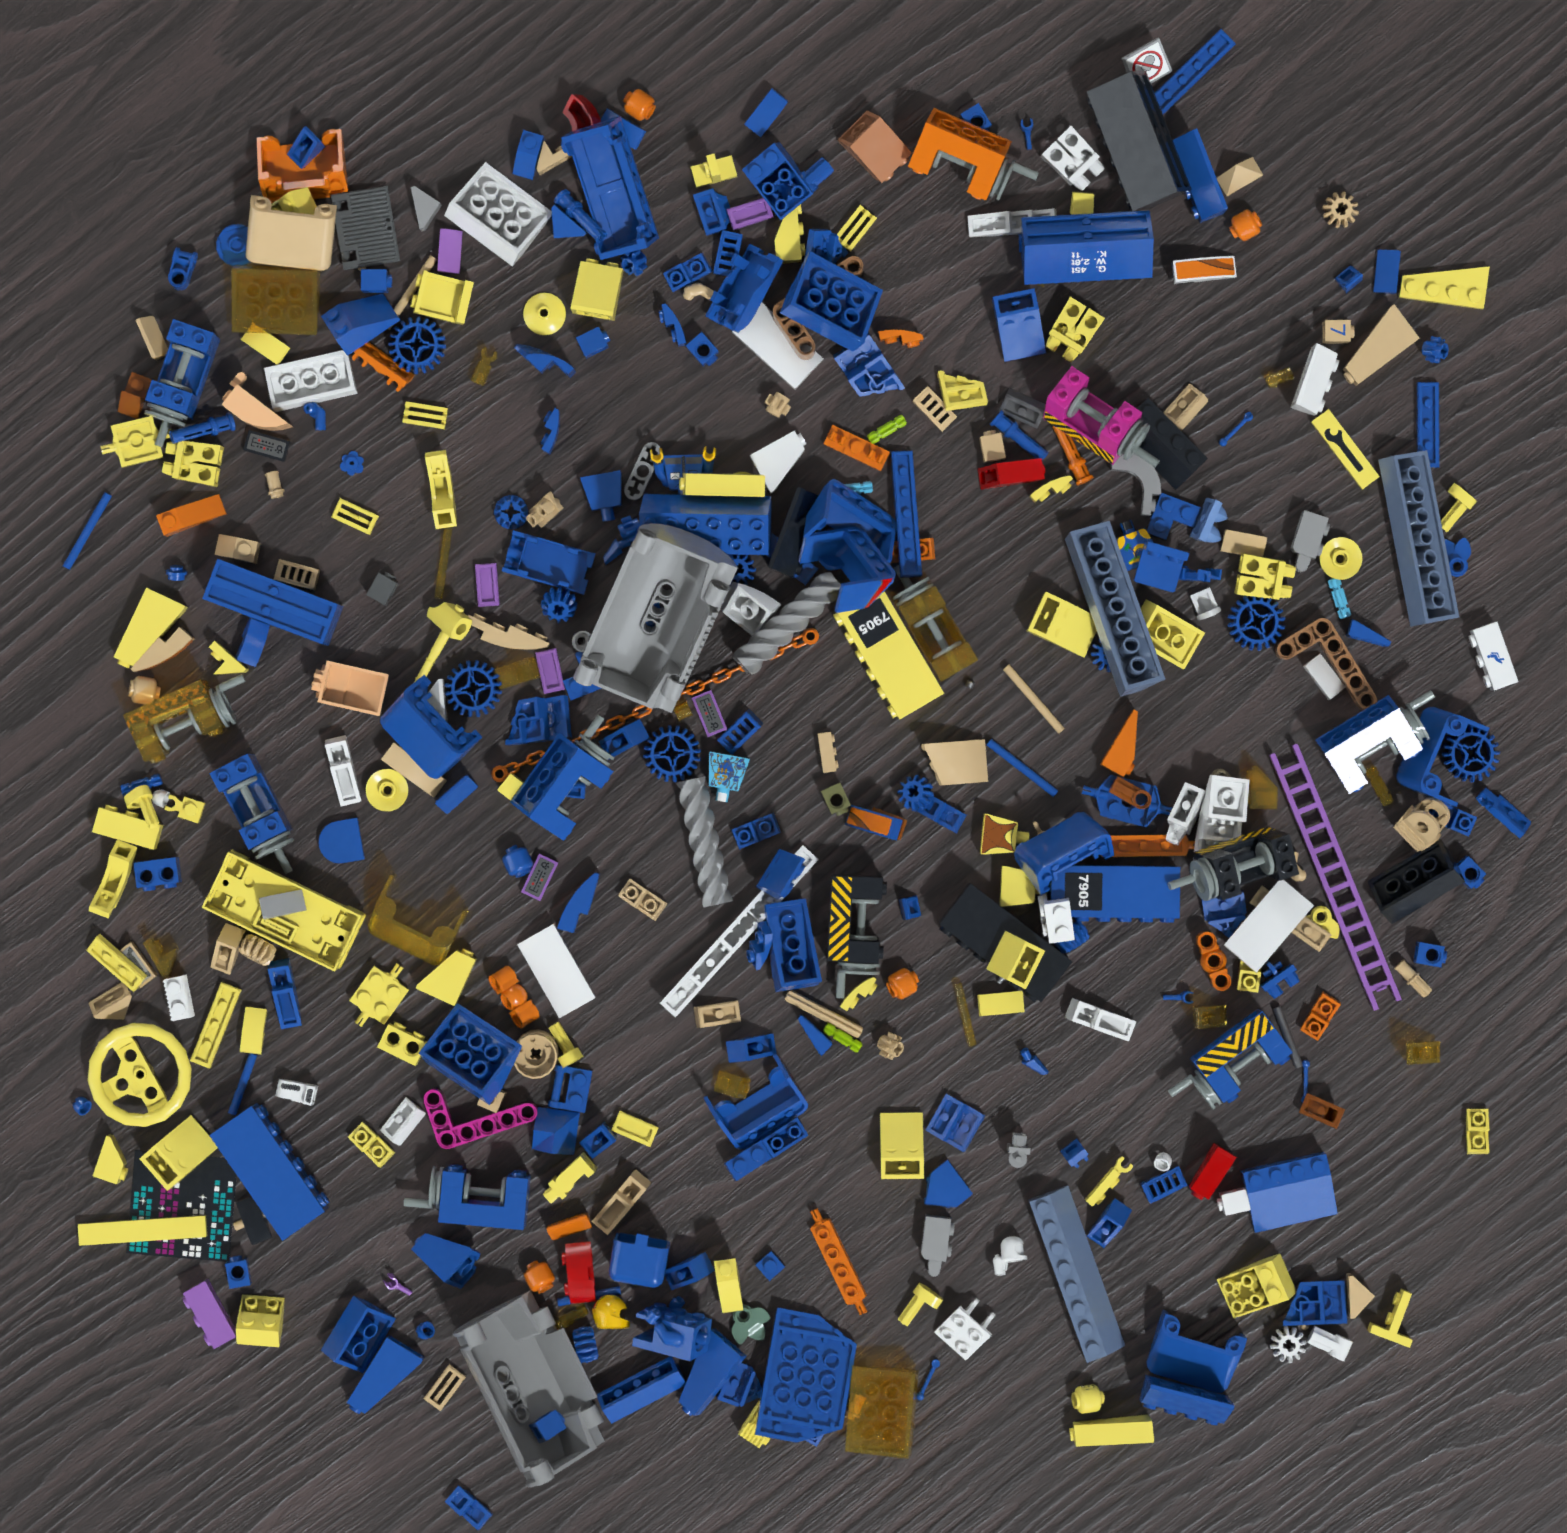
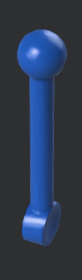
M1251 412L1245 413L1244 419L1225 438L1219 440L1220 446H1226L1227 441L1247 421L1253 419Z
M1308 1060L1302 1061L1304 1067L1302 1103L1308 1093V1067L1310 1066Z
M938 1359L932 1360L930 1372L920 1392L916 1394L917 1400L924 1399V1392L935 1369L940 1366Z

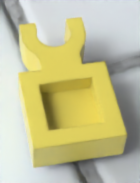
M169 794L168 798L175 801V806H165L164 810L179 811L178 817L195 823L200 822L206 803L184 797L183 801H180L177 796Z

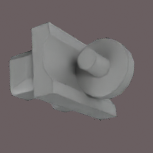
M1013 1132L1012 1144L1007 1143V1151L1010 1153L1009 1162L1015 1168L1023 1167L1027 1162V1155H1030L1031 1148L1029 1145H1026L1027 1135L1025 1133Z

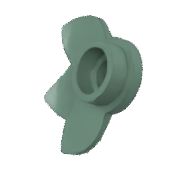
M743 1304V1311L748 1315L745 1319L739 1316L742 1311L733 1312L735 1323L732 1326V1335L738 1344L741 1345L747 1336L755 1340H764L765 1327L763 1323L771 1318L766 1310L760 1307L751 1308Z

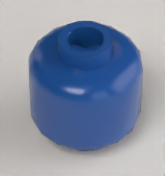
M514 845L505 850L507 854L503 856L502 862L510 876L519 878L531 872L530 868L533 866V861L525 847L518 848L517 845Z

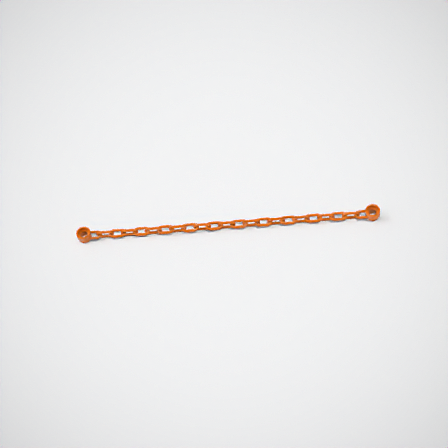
M807 628L803 634L792 638L790 644L778 647L780 653L776 654L771 660L783 655L785 649L789 647L800 648L807 644H815L819 639V633L814 628ZM807 633H814L815 638L808 640L806 637ZM802 637L804 642L796 645L797 641L795 640ZM739 664L738 667L732 670L728 668L721 669L713 673L711 679L707 681L696 680L686 685L681 695H694L704 690L705 685L710 682L718 684L729 679L731 674L737 670L745 671ZM722 672H725V675H728L720 680H717L718 677L716 675ZM700 683L698 686L701 688L690 692L692 689L689 687ZM640 705L632 710V714L628 716L617 715L608 719L605 726L598 728L595 732L596 734L590 740L598 737L600 731L606 728L608 730H615L623 726L627 719L631 717L636 719L642 718L650 714L652 709L646 707L645 709L649 711L638 715L639 713L635 711L646 707ZM618 718H621L619 719V722L622 723L611 727L612 724L610 722ZM538 750L526 757V761L519 764L511 762L504 766H496L492 770V778L496 782H504L511 773H517L521 766L537 764L540 759L532 762L533 759L529 758L539 753H542L540 754V757H542L545 752ZM512 765H515L513 766V769L516 770L509 773L507 768ZM498 770L503 771L504 775L502 778L496 776Z

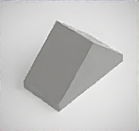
M413 186L411 191L419 229L422 232L426 231L442 205L422 190Z

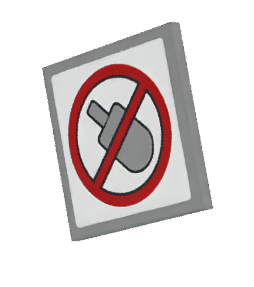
M1159 38L1121 58L1127 73L1131 71H1146L1151 83L1172 72Z

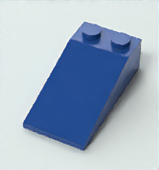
M806 898L765 904L766 922L773 933L769 954L775 992L817 986L822 982Z

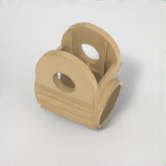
M1425 798L1415 807L1411 805L1393 828L1417 852L1423 851L1441 837V830L1450 820V812L1442 801L1436 798ZM1429 809L1436 810L1439 817L1435 818L1431 815Z

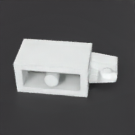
M1185 782L1167 819L1169 829L1166 841L1178 846L1186 834L1190 835L1200 814L1205 790Z

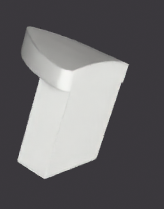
M1210 587L1190 596L1198 615L1196 616L1197 620L1209 618L1221 611L1220 606H1217Z

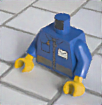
M705 446L703 454L666 456H663L662 448H659V455H653L651 449L650 456L653 461L655 474L662 485L669 487L670 491H678V495H683V490H679L680 477L683 478V473H713L716 448H714L711 454L706 452L707 446Z

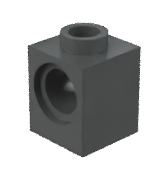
M387 572L384 575L378 573L366 595L387 606L399 585L395 582L396 577Z

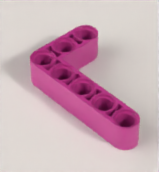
M432 1088L424 1095V1104L437 1143L443 1149H450L531 1122L538 1113L537 1105L528 1101L454 1126L443 1092L440 1089ZM429 1094H438L440 1098L439 1103L432 1104L428 1098ZM525 1106L533 1108L534 1115L532 1117L523 1115L522 1110ZM437 1113H443L446 1116L444 1124L436 1122L435 1116ZM503 1114H512L514 1118L513 1123L506 1124L502 1119ZM484 1120L492 1121L494 1127L491 1131H487L482 1127ZM463 1127H471L473 1136L465 1137L462 1134ZM443 1134H451L453 1142L445 1144L442 1141Z

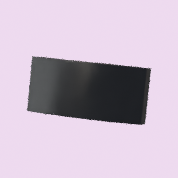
M252 1197L236 1203L252 1245L273 1238L267 1219Z

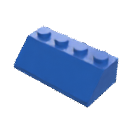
M1194 129L1174 139L1173 142L1192 189L1185 193L1187 200L1191 199L1193 204L1191 212L1194 219H1198L1199 223L1224 214L1228 207L1198 129Z

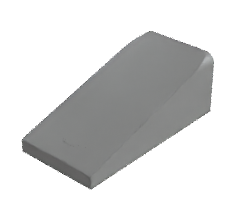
M302 889L259 898L264 920L307 910Z

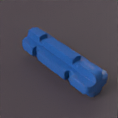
M155 774L151 778L146 777L133 781L131 784L121 785V792L125 796L141 785H148L149 788L162 785V778L160 774Z

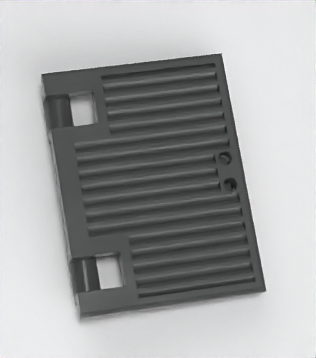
M388 186L331 195L332 205H337L335 223L343 270L400 262ZM347 200L348 210L342 211L341 201ZM349 251H356V261L350 260Z

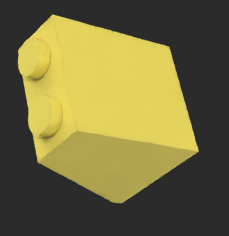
M586 259V262L580 261L571 303L572 313L615 321L623 268H619V264L607 262V265L598 264V260Z

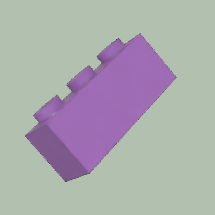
M209 1279L183 1293L185 1296L182 1298L188 1309H192L195 1315L193 1320L198 1328L202 1327L205 1333L203 1337L208 1346L212 1345L213 1349L236 1337V1328Z

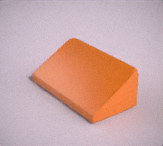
M585 1212L549 1224L546 1229L550 1238L556 1240L590 1229L592 1224L588 1213Z

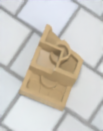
M985 739L921 744L922 749L927 752L931 760L929 764L935 772L939 785L988 782Z

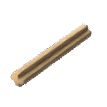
M789 990L785 997L787 1002L827 1023H831L836 1028L856 1038L863 1031L862 1026L793 990Z

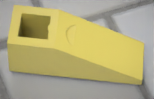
M801 204L783 218L774 240L775 253L777 257L784 260L782 264L802 262V256H805V243L800 244V235H804L803 222H798V214H802Z

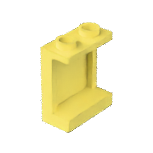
M423 270L422 275L418 274L415 286L419 287L417 295H413L410 307L414 308L413 313L463 325L474 282L462 281Z

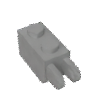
M1302 511L1290 547L1292 553L1297 554L1294 564L1297 572H1305L1311 559L1314 560L1316 556L1321 555L1324 547L1321 541L1323 535L1327 536L1330 524L1327 523L1329 518L1309 511Z
M925 1214L921 1255L924 1259L928 1260L927 1271L929 1275L936 1277L940 1274L942 1261L946 1262L947 1257H951L952 1244L948 1243L949 1235L953 1236L955 1223H951V1217Z

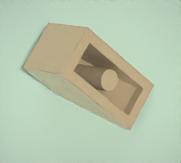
M219 534L215 555L257 564L261 543Z
M225 923L216 941L211 968L229 975L231 974L239 954L240 943L244 939L245 930Z

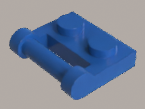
M556 1064L554 1067L556 1073L551 1100H548V1107L585 1113L593 1070L570 1066L562 1068L561 1065ZM564 1073H569L570 1078L566 1101L561 1102L559 1099Z

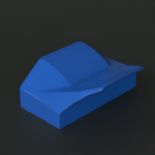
M713 188L694 194V201L706 236L726 230L730 222L726 212L727 209H730L727 196L716 193Z

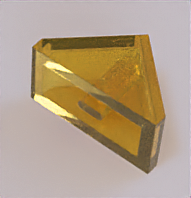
M1226 1005L1193 1006L1194 1028L1205 1029L1227 1026Z

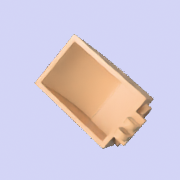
M239 372L229 384L234 389L232 391L228 390L222 398L224 401L222 405L245 423L258 429L276 431L293 427L241 387L247 379L246 374Z
M327 661L326 665L323 664L321 670L316 669L311 690L316 691L317 702L380 716L389 674Z

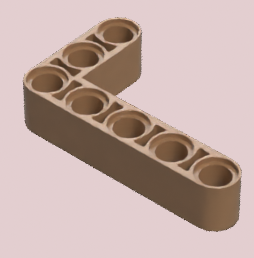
M851 256L837 264V266L859 278L862 276L863 262L859 257ZM855 264L859 267V270L851 272L848 270V267ZM784 298L773 308L774 322L797 356L802 360H809L815 354V342L806 328L788 317L781 318L777 315V312L782 309ZM792 327H797L800 332L792 335L788 330ZM807 344L812 349L809 352H802L800 347Z
M1317 619L1276 645V656L1282 660H1287L1318 642L1356 706L1361 710H1365L1377 702L1375 693L1333 624L1328 619ZM1319 622H1323L1327 626L1324 634L1319 633L1316 629ZM1301 633H1305L1309 637L1306 645H1302L1298 640ZM1330 640H1334L1338 644V649L1335 652H1331L1328 649V642ZM1283 644L1289 645L1291 649L1288 656H1284L1280 652ZM1342 658L1347 659L1349 662V667L1346 670H1342L1339 667V661ZM1353 676L1358 677L1360 680L1358 688H1353L1350 685V679ZM1365 694L1371 698V703L1367 707L1361 703V698Z

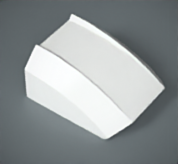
M732 582L723 602L722 612L750 635H753L763 630L765 624L774 617L781 604L755 588Z

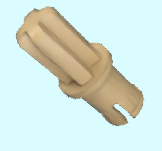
M1402 960L1395 966L1394 969L1407 981L1406 984H1410L1423 998L1430 994L1432 991L1430 986L1419 976L1420 973H1416L1405 960Z

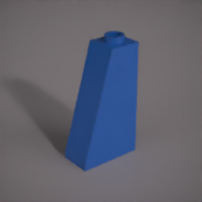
M712 1328L710 1331L711 1340L708 1345V1352L696 1358L678 1401L683 1406L682 1410L690 1416L701 1415L747 1356L716 1328Z
M388 1335L347 1401L350 1405L349 1408L358 1414L368 1412L419 1366L425 1356Z

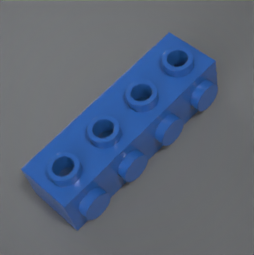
M670 1356L597 1394V1399L602 1411L612 1424L685 1386L686 1381L678 1364Z

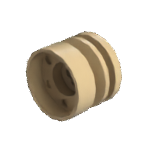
M540 1029L529 1030L522 1034L517 1040V1043L522 1045L514 1063L517 1071L531 1079L542 1078L548 1075L554 1069L559 1055L558 1044L555 1038L548 1032ZM533 1048L541 1050L540 1057L532 1055Z

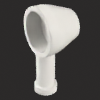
M587 631L575 633L572 638L573 647L579 652H584L591 634ZM580 637L583 638V643L581 645H579L577 642L578 638Z

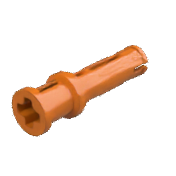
M1053 426L1052 428L1069 461L1068 468L1072 470L1077 480L1076 485L1079 486L1092 480L1094 477L1090 475L1085 465L1086 460L1080 456L1073 439Z

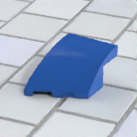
M869 332L864 344L854 352L843 348L833 355L859 397L872 393H885L888 390L905 389L900 378Z
M517 344L514 347L540 373H543L547 368L550 370L554 364L569 378L576 373L571 365L548 352L522 344Z
M568 696L533 697L518 700L515 709L516 714L511 722L512 729L509 738L505 741V745L554 741L559 733L566 738H572Z
M1345 1281L1300 1282L1286 1318L1283 1321V1326L1348 1323Z

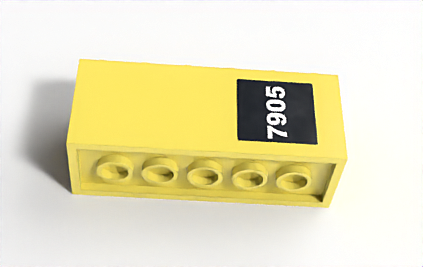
M885 591L868 608L840 612L833 615L839 627L842 625L845 627L847 632L844 635L849 644H855L857 648L855 654L860 663L865 661L869 668L866 670V673L870 680H876L879 685L876 690L881 699L886 698L890 706L887 709L893 718L897 717L900 720L944 694Z

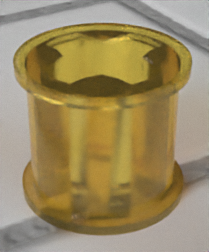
M686 700L684 703L674 707L679 722L684 718L693 716Z

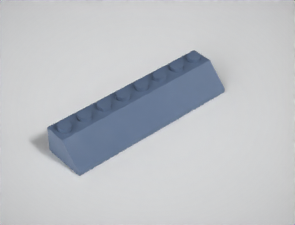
M1427 450L1379 459L1410 627L1459 618Z
M1110 521L1071 531L1065 538L1120 697L1142 691L1165 680Z
M1067 1185L1028 1199L1086 1362L1105 1357L1124 1347V1340L1069 1186Z

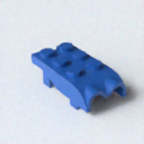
M751 244L748 245L743 257L734 253L730 263L736 267L724 279L718 292L714 291L710 299L712 304L705 316L739 333L740 330L749 325L784 260L771 253L765 256L763 255V250Z
M513 530L502 572L558 588L561 586L565 590L569 588V591L584 595L588 580H585L587 568H592L596 554Z

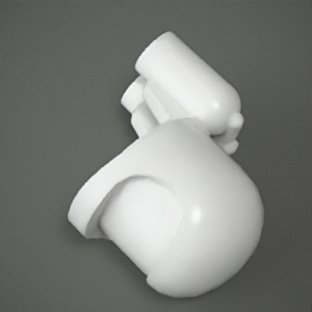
M1009 1236L1002 1240L1000 1245L1001 1256L996 1254L993 1258L995 1275H1006L1008 1263L1028 1260L1027 1255H1024V1243L1021 1238Z

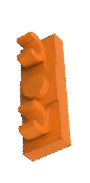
M370 342L355 350V354L352 356L353 361L359 356L363 358L362 367L369 363L378 373L387 375L389 377L387 385H390L393 381L398 383L397 392L411 382L415 376L412 372H406L405 367L400 369L398 362H394L391 357Z
M832 425L824 441V445L878 471L882 470L890 453Z

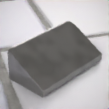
M1009 388L999 412L1003 410L1005 415L1037 429L1044 416L1046 404Z

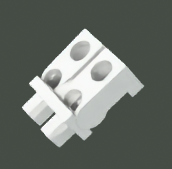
M1072 126L1040 156L1070 186L1073 184L1081 191L1091 183L1083 175L1087 170L1097 177L1105 169L1098 160L1100 156L1094 152Z

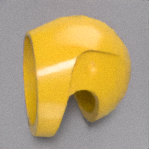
M604 1295L595 1302L592 1315L597 1328H630L631 1322L620 1317V1311L627 1309L626 1304L620 1297Z

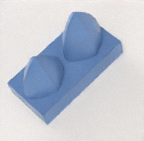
M1210 498L1205 499L1189 537L1211 543L1223 540L1219 530L1213 525L1214 522H1222L1228 519L1227 513L1222 507V502Z

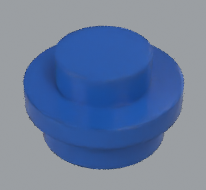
M180 565L170 566V569L166 570L168 580H185L187 570L183 569V566Z

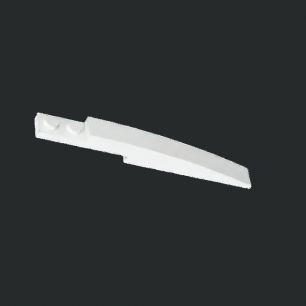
M803 845L795 855L805 859L803 864L806 867L796 880H792L794 886L818 861V858ZM761 890L660 1002L674 1017L685 1008L758 927V922H762L765 919L764 905L767 904L765 899L770 895ZM783 897L779 898L778 900L773 898V903L781 902Z

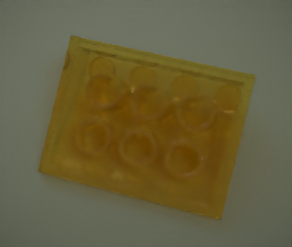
M235 265L232 268V332L317 335L320 271L282 266Z
M852 1366L845 1452L906 1459L912 1455L919 1370Z

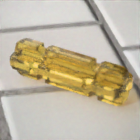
M1372 766L1366 769V775L1371 779L1370 782L1377 796H1380L1382 805L1387 806L1391 804L1393 798L1391 794H1388L1389 790L1382 777L1378 775L1377 768Z
M584 1304L576 1307L575 1311L571 1310L560 1317L558 1321L555 1320L556 1324L554 1325L556 1329H565L578 1321L580 1317L583 1318L588 1315V1309Z

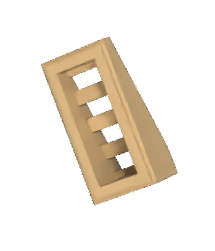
M928 386L912 401L941 432L957 418L951 410L945 411L944 402ZM929 394L931 398L922 405L921 401ZM935 401L937 404L928 411L926 408ZM941 407L943 410L934 417L933 414ZM947 413L949 417L940 424L938 421Z
M279 559L274 580L315 590L320 570ZM287 565L286 575L283 578L281 577L283 566ZM292 567L296 568L293 580L289 579ZM300 569H302L304 571L302 574L301 582H298L297 579ZM308 571L312 572L309 584H306L305 580L307 577Z

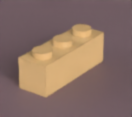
M831 732L818 733L823 773L834 772L839 768L838 760L835 761L834 755H837L836 747H833L832 743L835 742L834 734H831Z

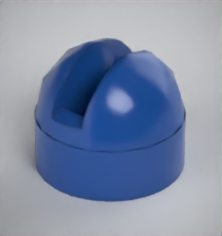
M78 1097L75 1099L76 1102L73 1103V1109L80 1116L87 1114L92 1107V1103L85 1097Z
M426 1321L417 1326L416 1332L420 1339H429L434 1336L435 1329L432 1323Z

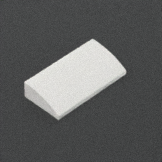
M762 302L749 325L740 330L739 333L732 331L741 342L794 390L800 386L823 360L816 351L811 359H800L774 322L773 312ZM791 328L788 330L790 334L796 335ZM807 344L800 347L802 352H809L812 349Z
M343 350L264 368L274 412L301 407L308 402L319 403L358 394L349 355L347 356Z
M555 924L517 944L559 1018L596 998Z

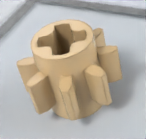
M776 392L774 396L769 394L765 400V404L768 405L765 410L777 418L781 414L786 416L791 408L788 405L790 399L779 392Z
M891 1032L881 1036L877 1043L878 1049L881 1050L879 1055L890 1060L900 1056L904 1049L903 1043L900 1042L902 1037Z

